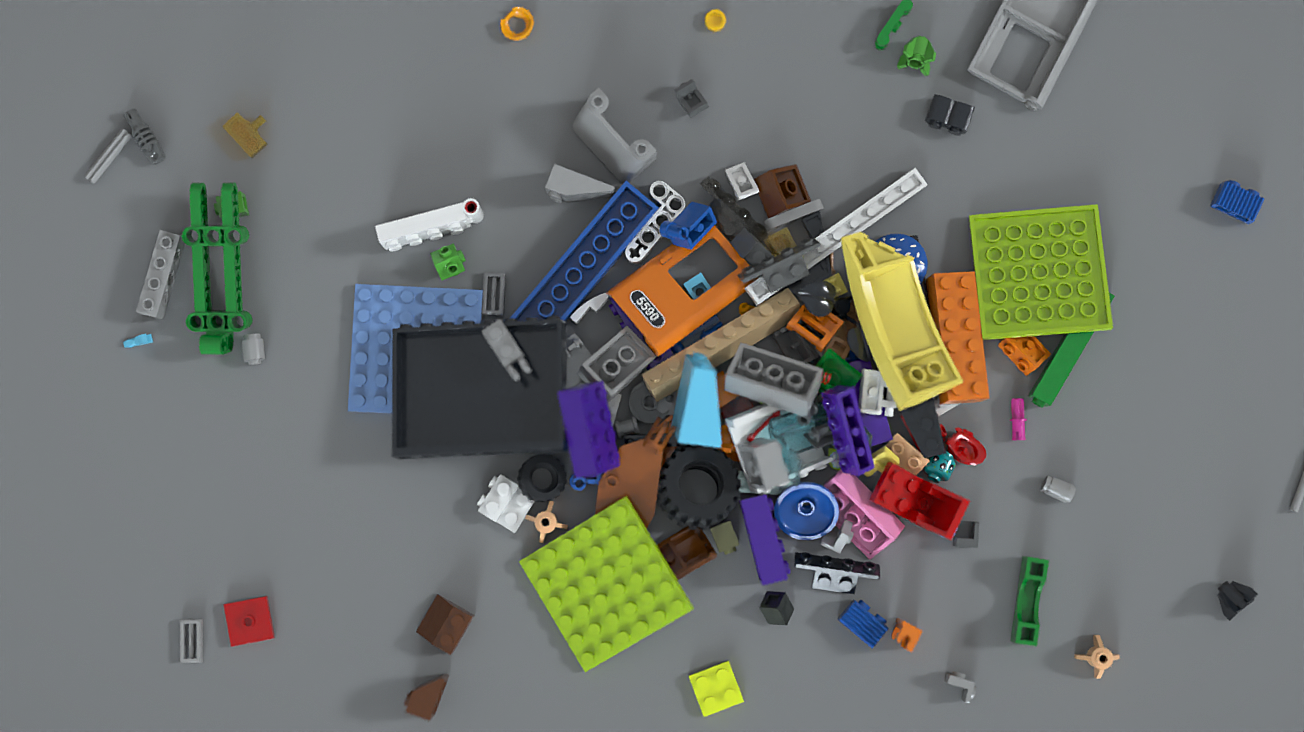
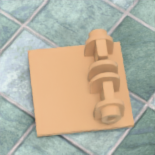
M894 434L892 436L893 440H890L885 446L899 458L898 466L917 475L930 460L924 458L922 453L900 434Z

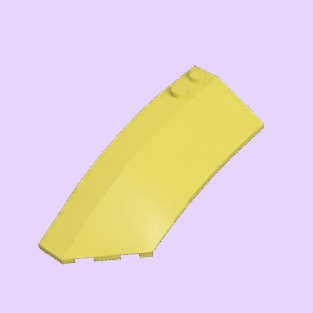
M862 232L847 235L841 238V244L855 308L870 351L898 409L902 410L917 405L961 384L963 380L942 342L927 306L913 261L915 258L908 254L904 256L897 253L895 248L883 242H874L868 239V235Z

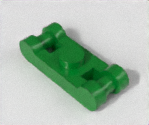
M902 0L874 43L877 50H884L890 41L889 35L891 32L896 33L902 24L899 20L902 16H907L913 7L911 0Z

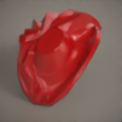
M955 428L956 433L952 437H948L946 441L948 452L953 455L956 461L965 465L975 466L982 463L987 456L984 446L974 438L972 432L966 429Z

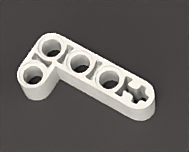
M656 181L650 187V197L660 208L627 246L625 256L630 264H640L662 239L660 226L657 225L656 220L659 217H665L668 221L673 222L685 209L683 197L663 181ZM661 187L665 190V194L657 197L653 193L654 189ZM672 201H679L682 206L679 210H673L670 208V203ZM645 233H651L655 238L652 242L646 243L642 237ZM637 242H640V244L642 245V248L638 252L640 257H633L632 259L630 251L632 250L635 252L639 248V244H637Z

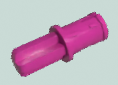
M1013 398L1011 400L1012 419H1010L1012 421V440H1026L1025 421L1027 419L1024 416V399Z

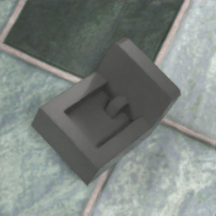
M693 79L682 83L675 89L680 104L691 118L709 107L707 101L698 91Z

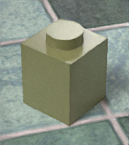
M730 520L710 528L719 553L724 552L726 555L737 550L736 546L740 544Z

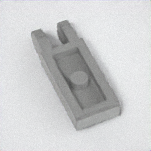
M500 319L482 331L501 363L507 368L515 381L520 378L512 365L516 361L520 363L521 368L526 373L531 371L524 359V354Z

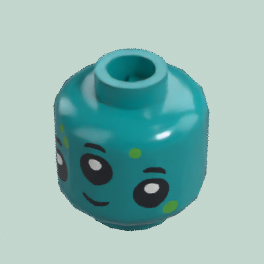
M946 452V454L929 457L930 462L924 467V471L928 475L927 478L935 483L948 481L956 466L953 455Z

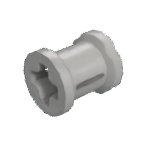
M633 416L631 419L621 422L618 420L614 421L619 440L625 435L640 434L636 417Z

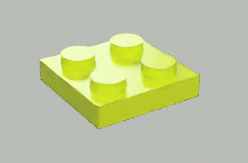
M729 660L688 675L704 717L744 702Z

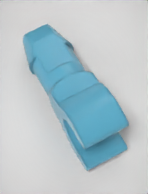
M142 334L125 340L123 344L125 348H132L153 343L151 334Z

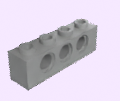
M159 230L137 305V313L163 320L185 246L181 235Z

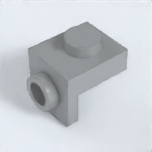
M845 519L838 534L830 531L822 537L820 544L840 553L845 543L849 544L854 534L851 531L853 522Z
M953 671V674L946 673L944 681L948 684L964 688L962 700L969 703L970 699H973L976 694L975 682L966 679V674Z

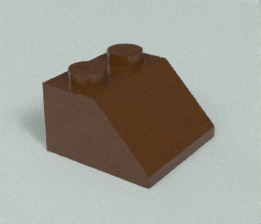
M796 164L769 170L754 179L768 219L811 202Z
M437 594L416 632L432 645L451 655L454 653L475 615Z
M443 674L418 686L415 690H411L404 702V705L407 706L405 712L430 721L436 714L449 674Z

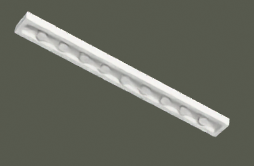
M917 169L911 170L815 239L820 242L821 247L802 255L807 269H810L842 246V237L864 231L926 187L928 184ZM763 276L744 288L756 306L779 291L776 290L770 293Z

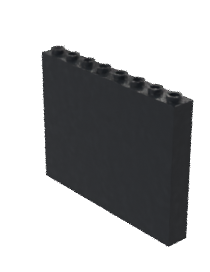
M547 316L544 320H538L537 317H527L525 321H517L515 318L504 319L505 327L524 354V359L531 369L530 372L526 373L518 361L512 364L520 377L516 381L507 368L503 366L482 333L484 329L496 322V320L488 319L483 320V323L476 324L474 321H463L459 325H454L453 322H442L441 326L423 323L420 324V327L403 324L400 325V328H392V457L402 460L568 452V441L558 391L567 389L566 323L559 319V316Z

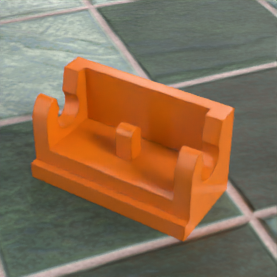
M897 618V624L891 637L894 640L897 635V642H901L900 646L912 652L922 630Z

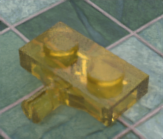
M237 112L222 126L251 158L268 145L257 130L267 122L261 115L250 123Z

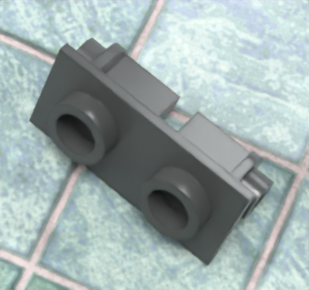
M827 423L818 427H812L808 433L803 435L815 449L834 443L832 431Z

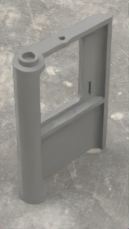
M1004 0L968 71L975 77L1024 102L1028 109L1033 111L1042 109L1098 0ZM1014 24H1018L1049 41V47L1026 91H1021L990 73Z

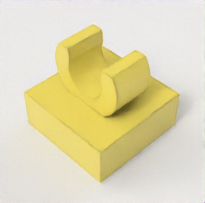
M839 273L824 280L830 282L835 287L836 295L834 298L848 292Z

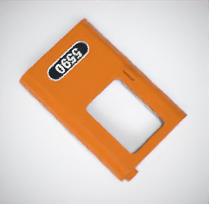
M714 225L692 250L671 244L608 290L606 294L617 303L646 338V343L651 351L659 357L745 293L746 290L744 288L757 280L758 277L745 283L739 280L737 275L750 265L738 254ZM714 239L735 262L738 268L697 299L693 300L673 279L668 270L708 240Z

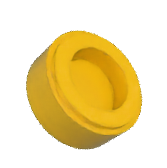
M718 9L710 10L705 16L706 27L713 32L724 28L726 23L725 14Z

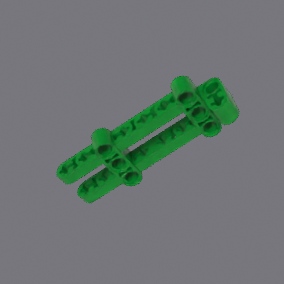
M191 183L190 185L191 227L183 230L182 240L185 244L192 246L195 312L190 313L186 317L185 322L191 331L206 332L199 339L201 354L224 355L231 352L234 345L233 332L249 328L253 321L251 314L244 311L242 306L240 244L248 241L249 231L246 227L239 225L238 188L236 183L222 184V225H208L207 189L205 183ZM193 230L198 234L197 241L192 238ZM214 230L219 234L217 241L212 236ZM235 230L238 231L240 234V239L238 241L235 240L233 237V232ZM209 246H223L226 310H212ZM196 316L201 318V326L196 323ZM217 316L221 317L222 319L221 326L218 325L216 322ZM238 316L243 319L242 326L237 323Z

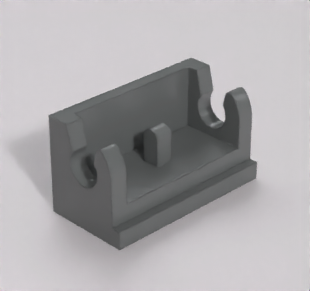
M786 326L772 334L784 357L805 364L819 357L812 343L795 331L788 330Z

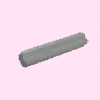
M125 129L119 131L85 174L87 180L92 183L97 182L131 139V133Z

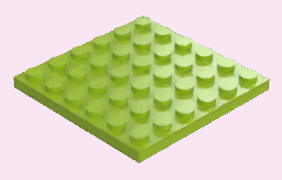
M1098 204L969 215L973 265L983 340L1113 329Z
M627 496L519 561L584 672L589 671L694 609Z

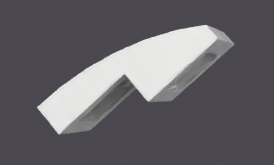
M603 293L590 299L580 306L570 316V319L578 324L590 308L598 313L610 296Z

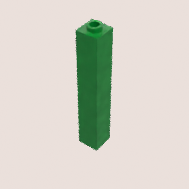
M1109 293L1110 304L1115 297L1111 293ZM1094 331L1066 333L1063 335L1028 395L1033 399L1032 403L1041 408L1052 405Z

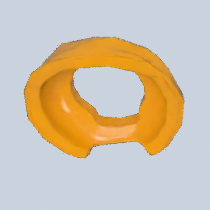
M523 7L512 8L505 18L500 21L501 31L504 36L517 41L528 37L534 25L532 14ZM513 16L525 21L526 27L523 32L514 33L510 30L508 21Z

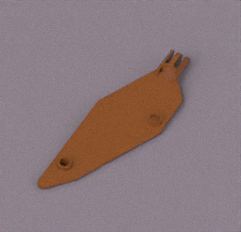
M657 417L644 439L619 448L620 466L605 472L599 481L595 515L627 496L647 529L655 516L663 449L676 430L675 426L671 427L662 442L660 438L669 423L665 421L656 437H654L652 434L661 421V418Z

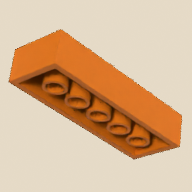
M975 271L934 273L925 279L931 316L942 342L963 380L961 384L940 393L939 403L942 405L982 402L989 399V389Z

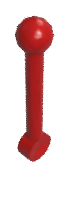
M780 410L772 413L746 440L749 443L752 442L775 417L777 418L781 415Z

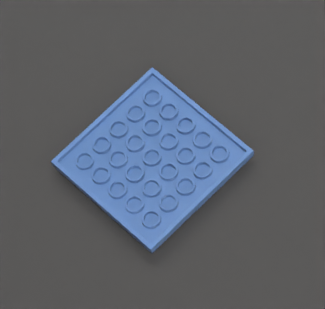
M355 284L348 411L392 414V328H400V325L403 324L420 327V324L431 323L433 326H441L442 322H453L454 325L462 324L463 321H474L475 324L482 323L483 290Z

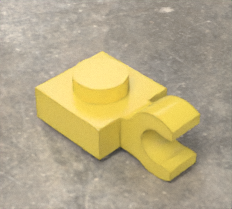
M884 446L871 454L875 468L863 474L869 477L878 470L882 473L888 461L899 465V458Z

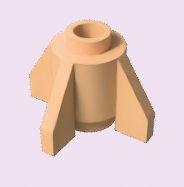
M549 501L547 510L539 513L536 517L526 515L525 519L534 521L535 527L541 532L540 543H544L546 533H550L556 527L563 529L568 527L566 524L558 523L555 514L552 513L554 501ZM542 519H549V525L544 526Z
M1093 635L1094 646L1088 650L1087 654L1074 655L1075 659L1087 660L1094 667V678L1101 679L1104 670L1109 668L1114 660L1120 659L1119 654H1112L1109 649L1104 648L1100 635Z

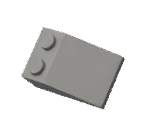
M554 164L545 186L547 195L550 196L549 199L561 203L562 200L573 202L612 198L615 194L614 186Z
M626 326L585 361L577 374L585 383L603 381L607 391V402H610L657 356Z

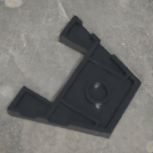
M820 211L802 219V223L810 238H816L824 232ZM762 240L761 243L767 248L764 240ZM825 257L808 269L810 275L784 288H789L792 294L796 296L797 292L804 286L812 282L824 281L831 277L829 257Z

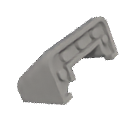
M598 87L588 97L575 118L573 129L576 135L621 183L625 181L630 183L657 160V150L647 140L640 139L629 146L606 121L604 112L608 108L609 101L604 92Z

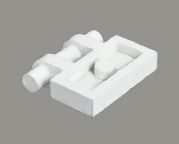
M863 369L858 404L860 413L881 415L882 407H884V416L893 417L896 403L880 371ZM884 388H887L886 400H883Z

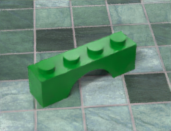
M1022 556L1011 642L1037 646L1040 628L1038 618L1039 601L1042 588L1047 579L1049 560Z

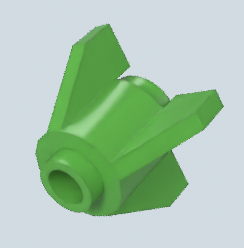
M924 36L913 37L904 45L903 55L898 60L897 67L901 69L909 65L912 68L920 69L924 76L929 75V62L935 61L936 52L931 42Z

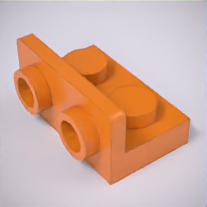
M1035 336L1005 338L998 344L1003 353L1025 375L1036 370L1051 355Z

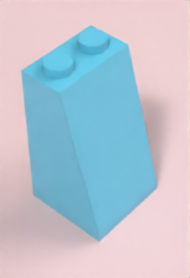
M686 354L671 427H676L674 435L680 443L721 448L715 370L704 354Z

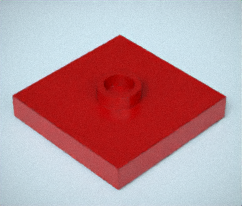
M268 596L223 604L231 647L275 638Z

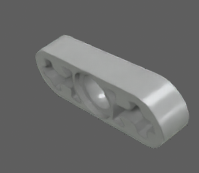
M817 199L763 221L767 232L808 217L817 211H822L824 207L821 200Z

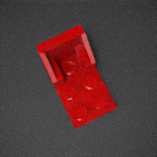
M889 461L869 499L913 524L949 540H952L970 503L966 498L923 480Z

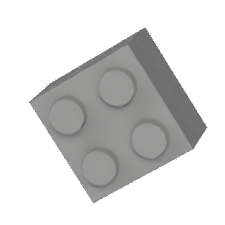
M760 437L750 443L747 442L738 446L750 487L767 491L790 482L788 477L789 468L783 461V449L777 440Z

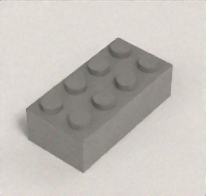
M740 343L726 373L725 391L807 418L821 385L823 369Z

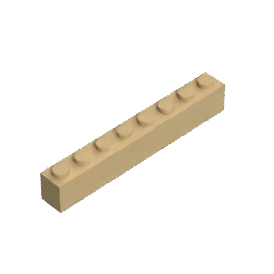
M789 288L783 290L643 373L642 377L647 389L656 402L660 401L679 389L686 354L702 353L708 358L713 368L735 356L740 343L752 346L787 325L800 309V303Z

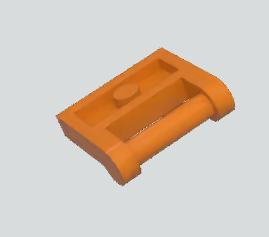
M803 304L789 321L786 328L798 333L816 346V350L821 353L842 327L844 321L831 312L824 317L814 316ZM800 320L804 321L824 337L822 340L798 324Z

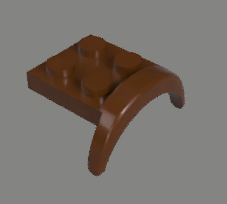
M687 526L657 544L658 549L677 580L717 558L716 551L700 527L692 530Z

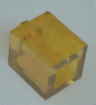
M787 227L768 236L766 239L775 256L779 255L785 248L797 246Z

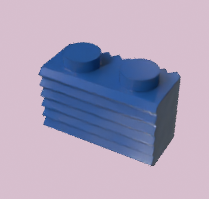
M1229 180L1221 183L1210 206L1247 224L1253 223L1263 204L1264 198L1260 197V193L1255 190L1241 188V185L1236 181Z
M853 599L838 617V620L868 646L873 648L889 629L885 626L887 621L879 614L873 616L868 611L870 607L861 599L859 602Z

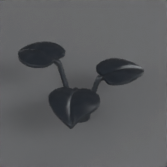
M827 281L812 282L797 292V296L801 299L806 309L814 316L824 317L832 312L834 315H841L842 319H846L856 325L857 328H852L847 333L848 346L857 358L864 362H870L873 355L862 326L847 315L850 311L852 295L846 298H834L836 289Z

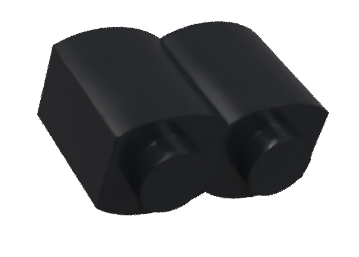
M934 94L925 121L932 128L941 129V127L949 129V133L960 136L967 132L975 107Z

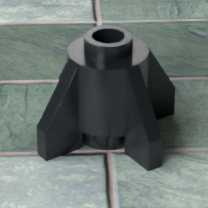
M1228 581L1224 582L1218 588L1219 593L1217 594L1223 615L1229 621L1252 603L1258 595L1253 588L1234 581L1231 583Z

